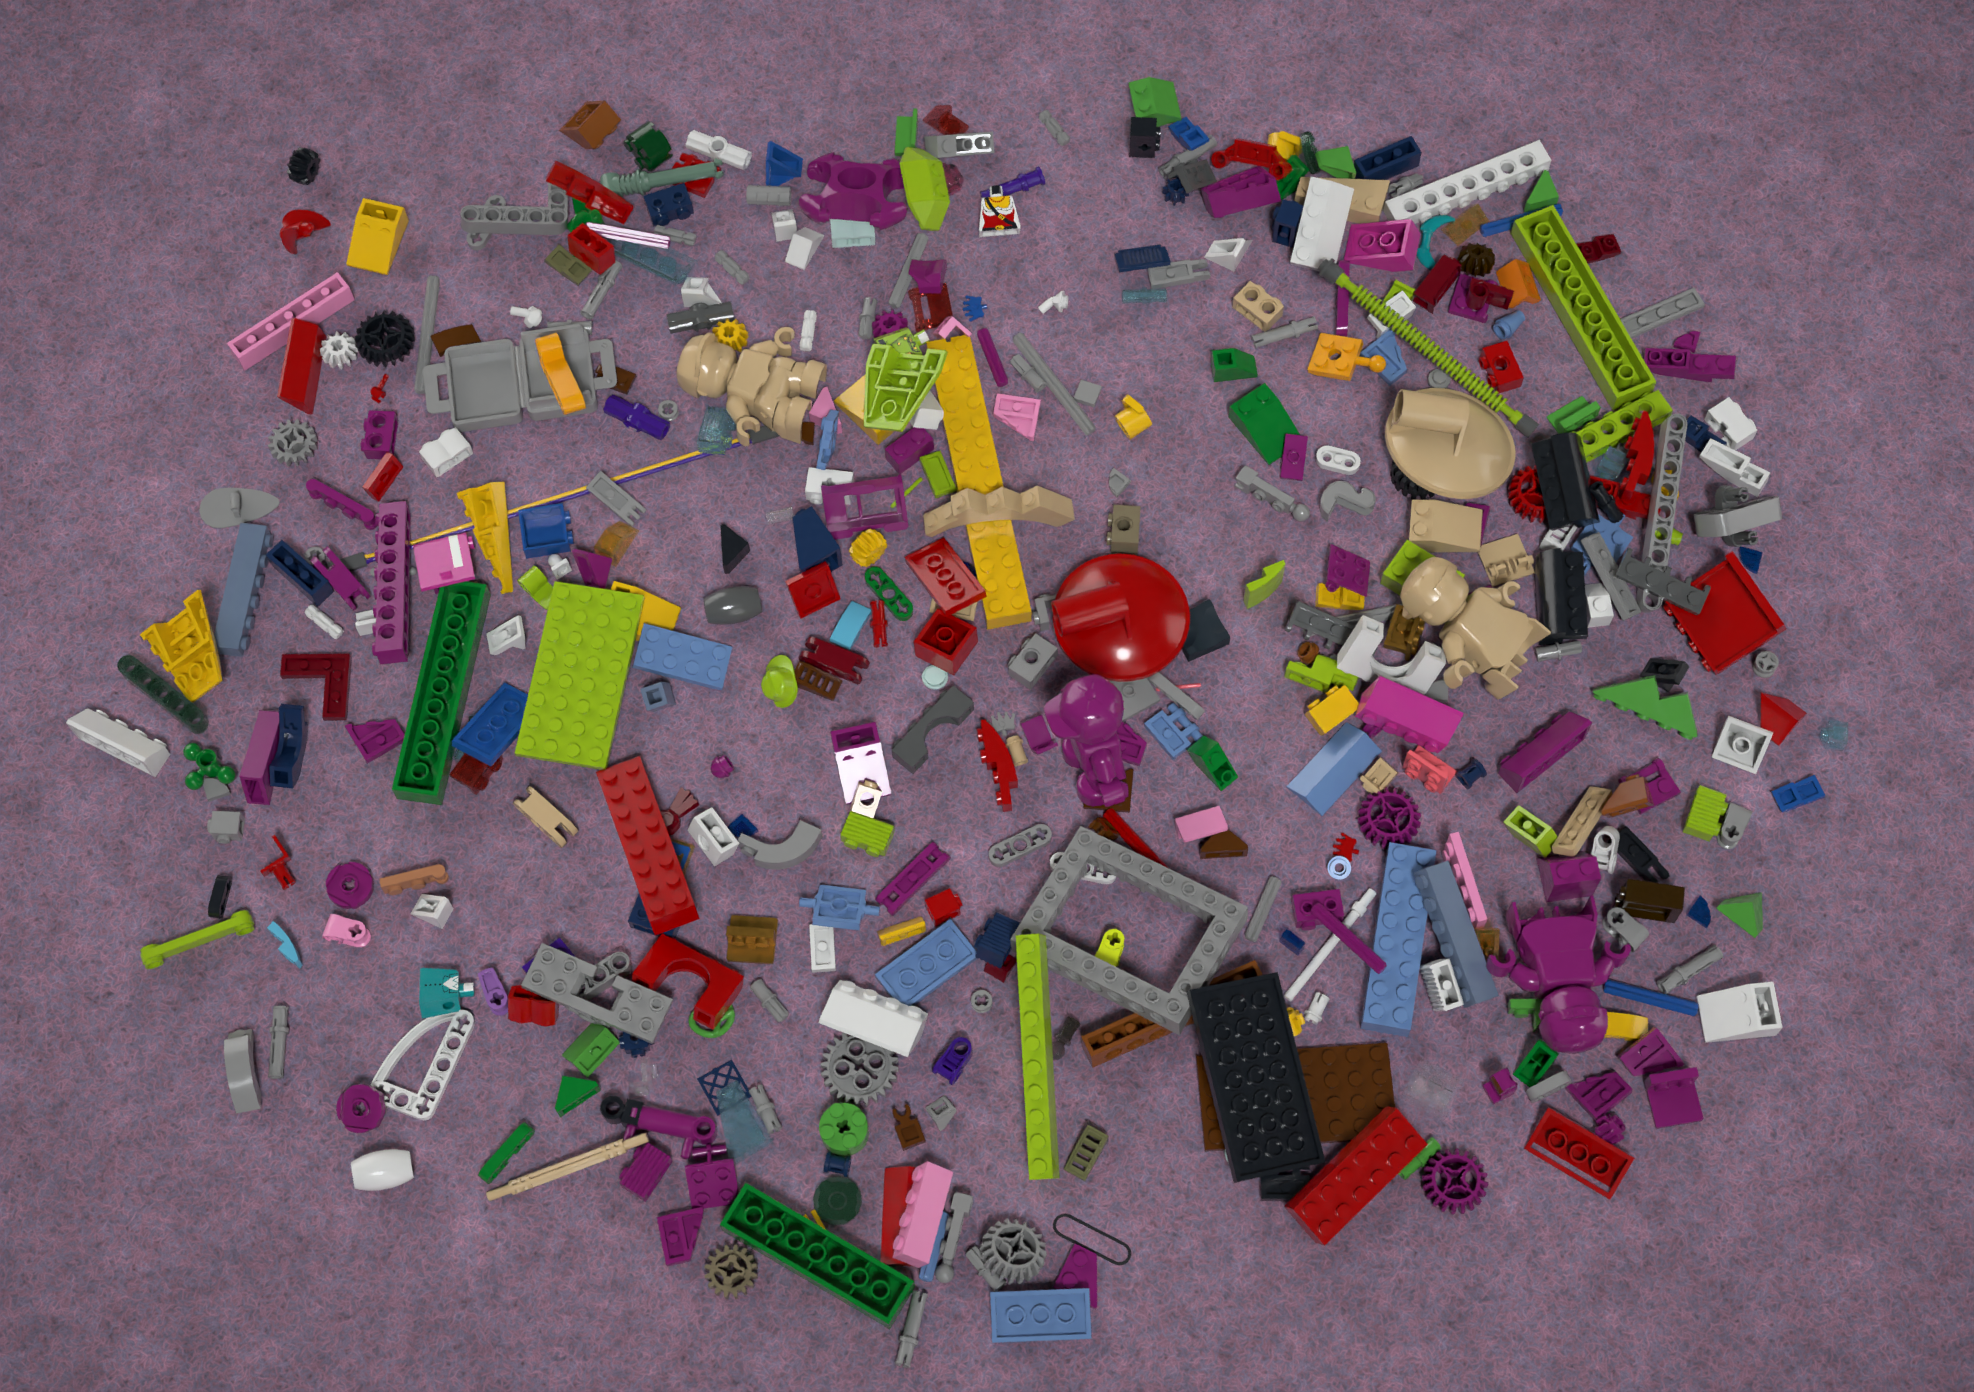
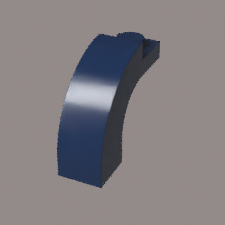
M281 704L279 706V744L276 755L269 765L270 786L294 788L301 773L307 744L308 722H305L304 706Z

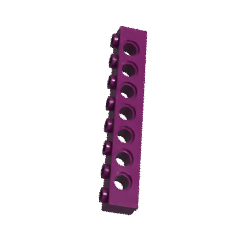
M400 501L379 504V513H376V524L379 526V530L375 531V539L378 545V549H375V560L378 566L374 568L377 586H374L373 591L377 601L376 605H373L376 623L372 625L375 642H372V652L374 656H377L380 665L408 662L411 513L407 502Z

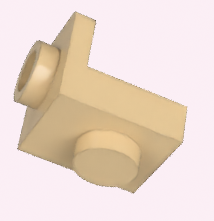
M1379 758L1366 775L1360 777V780L1364 782L1362 786L1369 793L1373 794L1375 792L1377 794L1378 790L1382 793L1384 788L1388 787L1399 772L1383 758Z

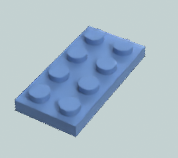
M644 623L632 668L711 689L722 690L732 646Z
M949 919L877 972L875 978L891 998L899 1000L902 1004L914 1006L977 959L975 957L976 950L953 921Z
M1090 1288L990 1292L992 1343L1092 1339Z

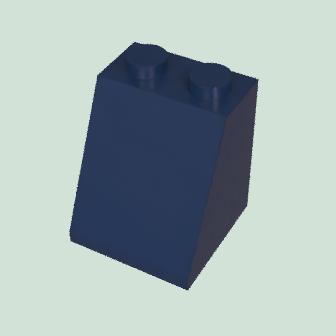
M813 507L799 510L792 518L800 573L825 561L831 572L841 567L843 564L840 547Z

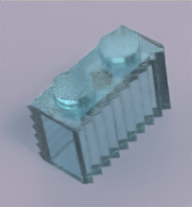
M706 407L697 439L698 451L700 453L725 455L727 448H731V431H735L737 425L726 411V408Z

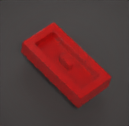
M386 452L362 488L372 499L379 502L403 469L402 464L393 454Z

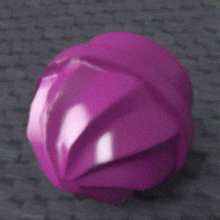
M725 754L721 757H715L711 763V773L718 778L729 777L731 775L730 772L735 770L732 762Z

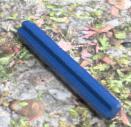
M1553 204L1558 214L1561 216L1563 214V208L1561 204ZM1549 206L1481 224L1480 232L1483 237L1511 230L1514 220Z
M1610 979L1607 980L1603 988L1605 993L1691 1016H1695L1699 1008L1697 1002Z

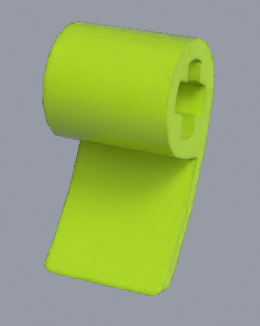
M533 565L517 582L539 605L548 610L553 586L548 582L546 576Z

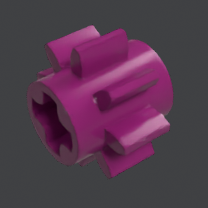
M1608 1114L1596 1120L1599 1125L1595 1128L1597 1136L1611 1144H1616L1625 1138L1622 1132L1626 1128L1618 1116L1614 1115L1611 1117Z

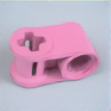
M330 914L322 938L327 941L331 939L339 941L338 944L343 943L354 947H364L369 943L371 934L360 921Z

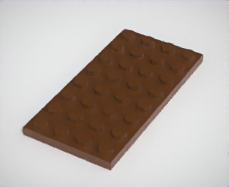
M1388 1043L1297 1049L1321 1144L1350 1142L1386 1106L1395 1108ZM1202 1055L1196 1056L1204 1151L1225 1150L1203 1057Z

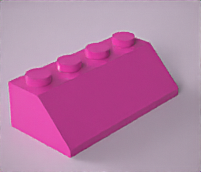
M1379 676L1362 693L1355 717L1361 719L1366 724L1382 728L1386 733L1400 736L1409 743L1418 744L1429 752L1439 753L1448 745L1464 713Z

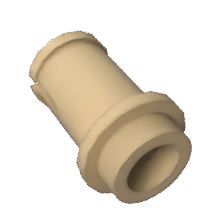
M1018 735L1009 737L1006 740V747L1009 748L1014 766L1028 763L1022 746L1023 739H1020Z

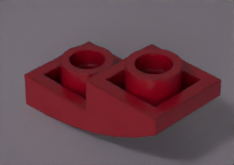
M1614 234L1595 236L1590 242L1576 244L1588 264L1621 254V249Z

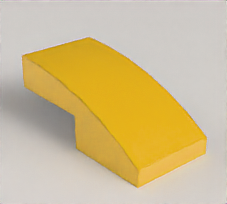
M1319 583L1316 586L1315 607L1347 610L1364 609L1365 596L1344 587H1339L1335 592H1329L1325 584Z
M1607 1012L1608 1029L1604 1038H1621L1624 1041H1637L1648 1032V1018Z

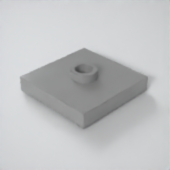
M1147 678L1128 682L1110 681L1121 692L1124 700L1123 722L1159 703L1161 700Z

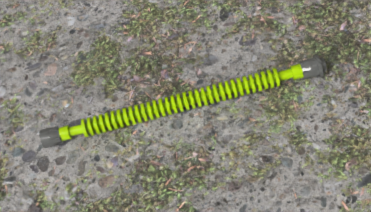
M1333 258L1329 261L1325 259L1318 268L1321 271L1319 273L1321 278L1325 277L1333 285L1336 283L1341 288L1345 287L1353 294L1351 299L1354 300L1357 297L1355 302L1359 303L1362 301L1361 307L1366 304L1364 309L1368 310L1371 308L1369 310L1370 314L1375 311L1373 316L1376 318L1380 315L1378 317L1379 321L1384 318L1382 323L1385 325L1389 322L1387 324L1388 328L1393 325L1391 330L1394 332L1398 329L1396 334L1402 333L1400 336L1402 339L1407 336L1404 341L1408 342L1411 340L1409 344L1412 346L1415 343L1413 347L1415 349L1420 347L1418 350L1420 353L1424 350L1422 355L1426 356L1429 354L1428 360L1433 357L1431 362L1435 363L1438 361L1437 367L1442 364L1440 369L1443 371L1447 368L1446 374L1451 371L1449 376L1452 378L1456 375L1455 381L1460 378L1458 383L1461 385L1465 382L1464 388L1469 385L1467 389L1469 392L1474 389L1472 394L1479 393L1476 397L1479 399L1482 396V402L1487 400L1485 403L1487 406L1491 403L1490 409L1496 407L1494 412L1498 413L1499 410L1509 417V421L1515 425L1514 428L1524 436L1529 438L1532 432L1539 426L1527 414L1523 415L1518 410L1514 411L1506 404L1508 399L1504 398L1501 400L1503 395L1500 394L1497 397L1498 391L1492 393L1493 387L1488 390L1489 384L1483 386L1484 380L1479 383L1481 379L1479 376L1474 379L1475 373L1470 376L1472 372L1470 369L1465 372L1466 366L1461 369L1463 365L1461 362L1456 365L1457 359L1452 362L1454 358L1452 355L1447 358L1449 353L1445 352L1443 354L1445 351L1443 348L1439 351L1440 346L1437 344L1434 347L1436 344L1434 341L1430 344L1431 339L1429 337L1425 340L1427 335L1423 334L1420 336L1422 331L1419 330L1416 333L1417 327L1411 329L1413 327L1411 323L1407 326L1409 321L1405 320L1403 322V316L1398 319L1400 316L1398 312L1395 315L1394 309L1389 312L1391 307L1388 305L1385 308L1387 304L1385 302L1381 304L1382 300L1380 298L1376 301L1378 297L1376 295L1372 297L1373 293L1371 291L1368 293L1369 290L1367 288L1363 290L1364 286L1362 284L1358 287L1352 283L1350 277L1343 273L1345 270L1334 263L1335 260Z

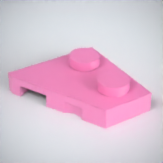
M997 393L993 417L1030 441H1034L1041 400Z

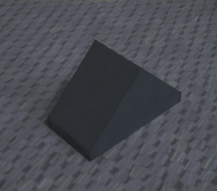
M723 524L720 525L724 573L729 574L750 552V547L746 540Z

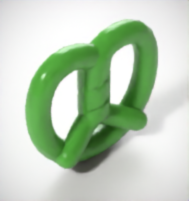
M731 1005L713 1031L704 1030L696 1024V1021L693 1019L694 1011L691 1012L688 1023L696 1034L705 1038H717L731 1028L735 1019V1011L733 1005ZM727 1019L725 1024L720 1028L721 1022Z

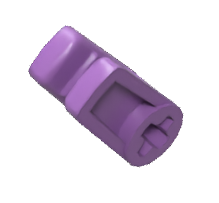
M488 968L479 972L478 977L490 1010L495 1015H505L508 1013V995L495 970ZM501 999L502 1004L497 1006L496 1000Z

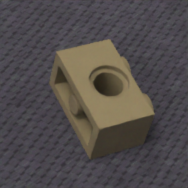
M1113 506V514H1108V527H1112V532H1107V545L1111 546V554L1138 556L1141 506Z

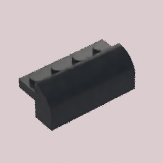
M1560 433L1551 435L1549 439L1531 443L1550 530L1554 531L1572 525L1581 528L1599 523L1595 497L1589 491V487L1592 484L1581 437L1577 433Z
M1561 548L1540 552L1534 559L1537 620L1550 630L1551 634L1538 641V645H1554L1555 642L1562 644L1564 639H1587L1588 625L1583 552H1562Z

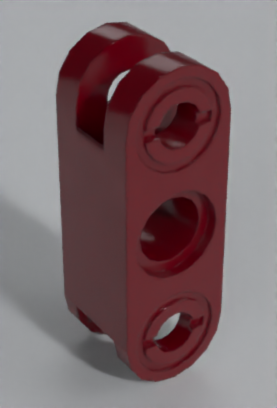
M808 637L805 643L808 649L815 652L803 650L798 657L802 662L824 672H832V675L857 685L861 684L862 677L853 671L854 666L868 669L870 662L863 656L815 637Z

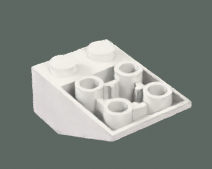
M1774 982L1747 984L1696 996L1705 1043L1776 1036L1782 1029Z

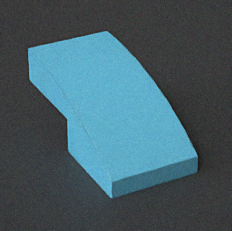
M851 601L830 637V642L850 650L857 641L861 629L868 621L871 609Z
M272 921L267 929L283 943L278 950L300 969L303 964L295 945L280 926Z

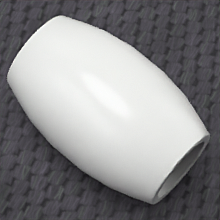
M398 1149L380 1150L365 1154L351 1162L355 1189L366 1191L385 1190L402 1185L414 1178L410 1151Z

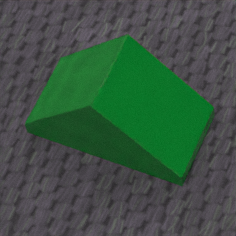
M1539 1039L1513 1075L1530 1088L1540 1081L1553 1065L1559 1053L1552 1050L1544 1041Z
M562 1076L555 1110L562 1117L600 1092L601 1089L596 1081Z

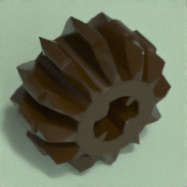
M1477 242L1473 245L1468 243L1467 246H1462L1457 260L1462 265L1461 271L1466 272V275L1471 274L1474 277L1477 275L1484 277L1485 274H1490L1493 269L1495 254L1492 248L1486 247V244L1479 245Z

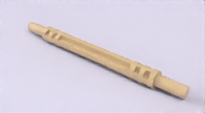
M643 1133L627 1140L620 1139L508 1181L507 1185L486 1192L489 1201L511 1193L515 1195L627 1153L628 1149L649 1142L648 1135Z

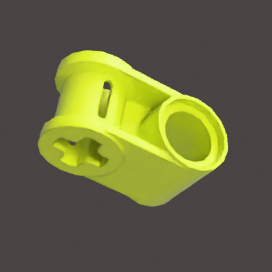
M1118 929L1108 930L1103 936L1095 957L1118 967L1120 956L1124 949L1123 933ZM1114 938L1117 939V943L1114 946L1110 945V941H1113Z

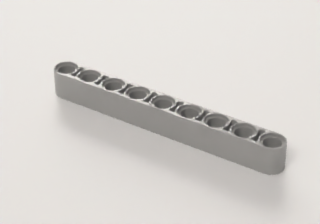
M1679 413L1669 416L1661 424L1642 562L1646 556L1650 557L1649 566L1661 572H1664L1668 566L1687 431V420ZM1671 421L1677 424L1678 430L1671 428ZM1667 443H1671L1674 446V452L1668 450ZM1664 465H1668L1671 468V474L1665 472ZM1661 487H1665L1668 490V496L1662 494ZM1658 508L1665 512V518L1659 516ZM1655 530L1662 534L1661 541L1655 537ZM1652 552L1659 556V563L1653 561ZM1638 588L1636 602L1641 612L1650 613L1659 609L1663 599ZM1646 597H1650L1652 599V607H1649L1646 604Z

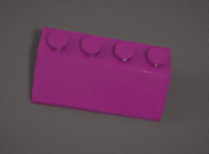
M1570 711L1564 716L1558 715L1551 722L1552 726L1547 730L1542 728L1534 735L1535 739L1532 742H1524L1517 749V754L1513 757L1509 755L1504 758L1499 764L1501 767L1498 774L1518 793L1586 738L1592 722Z

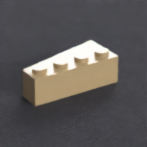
M1311 177L1300 178L1294 200L1300 205L1305 203ZM1320 178L1354 189L1347 221L1357 224L1379 222L1388 194L1390 180Z

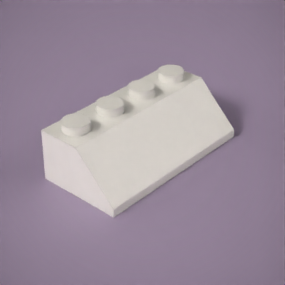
M1316 177L1310 178L1290 261L1291 265L1319 271L1318 268L1325 259L1329 261L1333 258L1335 260L1334 263H1337L1353 197V188L1330 180Z
M87 708L67 720L66 724L78 739L154 777L157 776L170 756L166 749L167 745L158 739L152 741L147 738L144 732L138 729L132 731L128 729V725L118 719L114 722L108 719L109 716L100 710L94 712Z
M840 980L830 994L819 1023L908 1057L922 1036L928 1013L923 1012L916 1006L902 1004L895 998L881 996L874 990L860 988L851 981Z

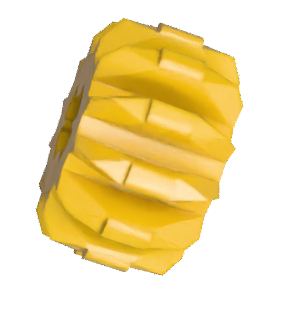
M727 318L726 323L718 321V327H713L712 333L718 338V342L726 344L741 353L742 347H747L748 344L746 339H748L749 335L743 323L739 324L737 319L730 322Z
M868 529L851 543L849 552L856 564H859L861 567H869L880 559L888 545L880 532H877L875 529Z

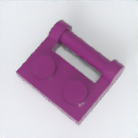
M1460 273L1448 313L1486 323L1490 304L1485 303L1484 307L1477 312L1472 311L1467 306L1465 296L1471 279L1475 277ZM1484 280L1488 283L1498 285L1496 281Z
M1660 758L1653 760L1649 766L1630 775L1639 774L1640 777L1646 778L1657 772L1660 776L1648 783L1654 806L1637 810L1640 815L1681 793ZM1623 776V777L1619 778V779H1618L1619 784H1620V783H1623V782H1626V779H1625V778H1626L1627 776Z

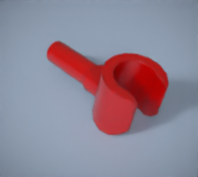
M388 374L383 375L377 387L371 388V398L377 403L381 402L378 398L382 397L384 399L386 396L382 389L389 378Z

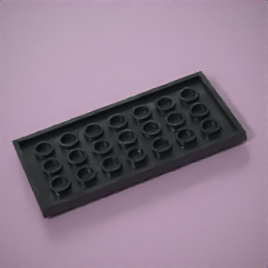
M1278 972L1186 991L1233 1182H1242L1326 1162Z

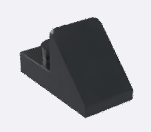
M1650 658L1640 677L1644 678L1655 675L1658 687L1670 692L1673 685L1680 684L1689 669V665L1685 661Z

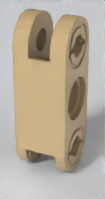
M529 786L526 791L530 796L524 802L516 799L513 805L535 826H540L539 829L560 848H563L567 842L555 828L560 825L573 837L578 833V829L543 796Z

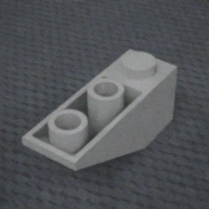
M993 131L926 136L925 149L926 152L936 158L994 153Z

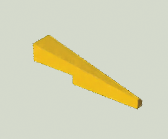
M505 481L490 482L477 488H468L458 492L457 497L464 502L466 507L464 513L473 522L475 527L473 532L486 560H490L493 566L492 574L501 581V594L513 592Z

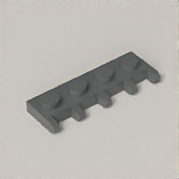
M1629 547L1626 549L1615 577L1696 616L1700 614L1711 586L1706 584L1703 591L1690 585L1692 577L1687 576L1685 581L1682 582L1670 576L1671 567L1667 566L1664 572H1661L1649 566L1650 557L1646 556L1644 561L1641 562L1630 557L1633 549Z
M1297 601L1285 631L1290 632L1292 626L1295 625L1306 630L1304 639L1307 641L1312 633L1327 639L1324 648L1329 650L1333 642L1343 646L1355 626Z

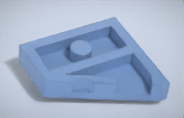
M1391 329L1360 353V357L1371 358L1375 355L1384 357L1386 367L1377 374L1389 386L1406 374L1407 367L1401 357L1402 352L1400 346L1397 345L1395 331L1393 332Z
M830 409L827 417L822 419L821 430H823V434L819 443L820 450L817 469L825 470L835 451L839 411Z

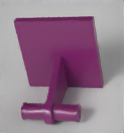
M706 1144V1147L692 1149L693 1159L707 1157V1162L685 1165L692 1209L732 1205L738 1196L739 1189L733 1158L713 1161V1156L727 1154L726 1144L716 1146Z

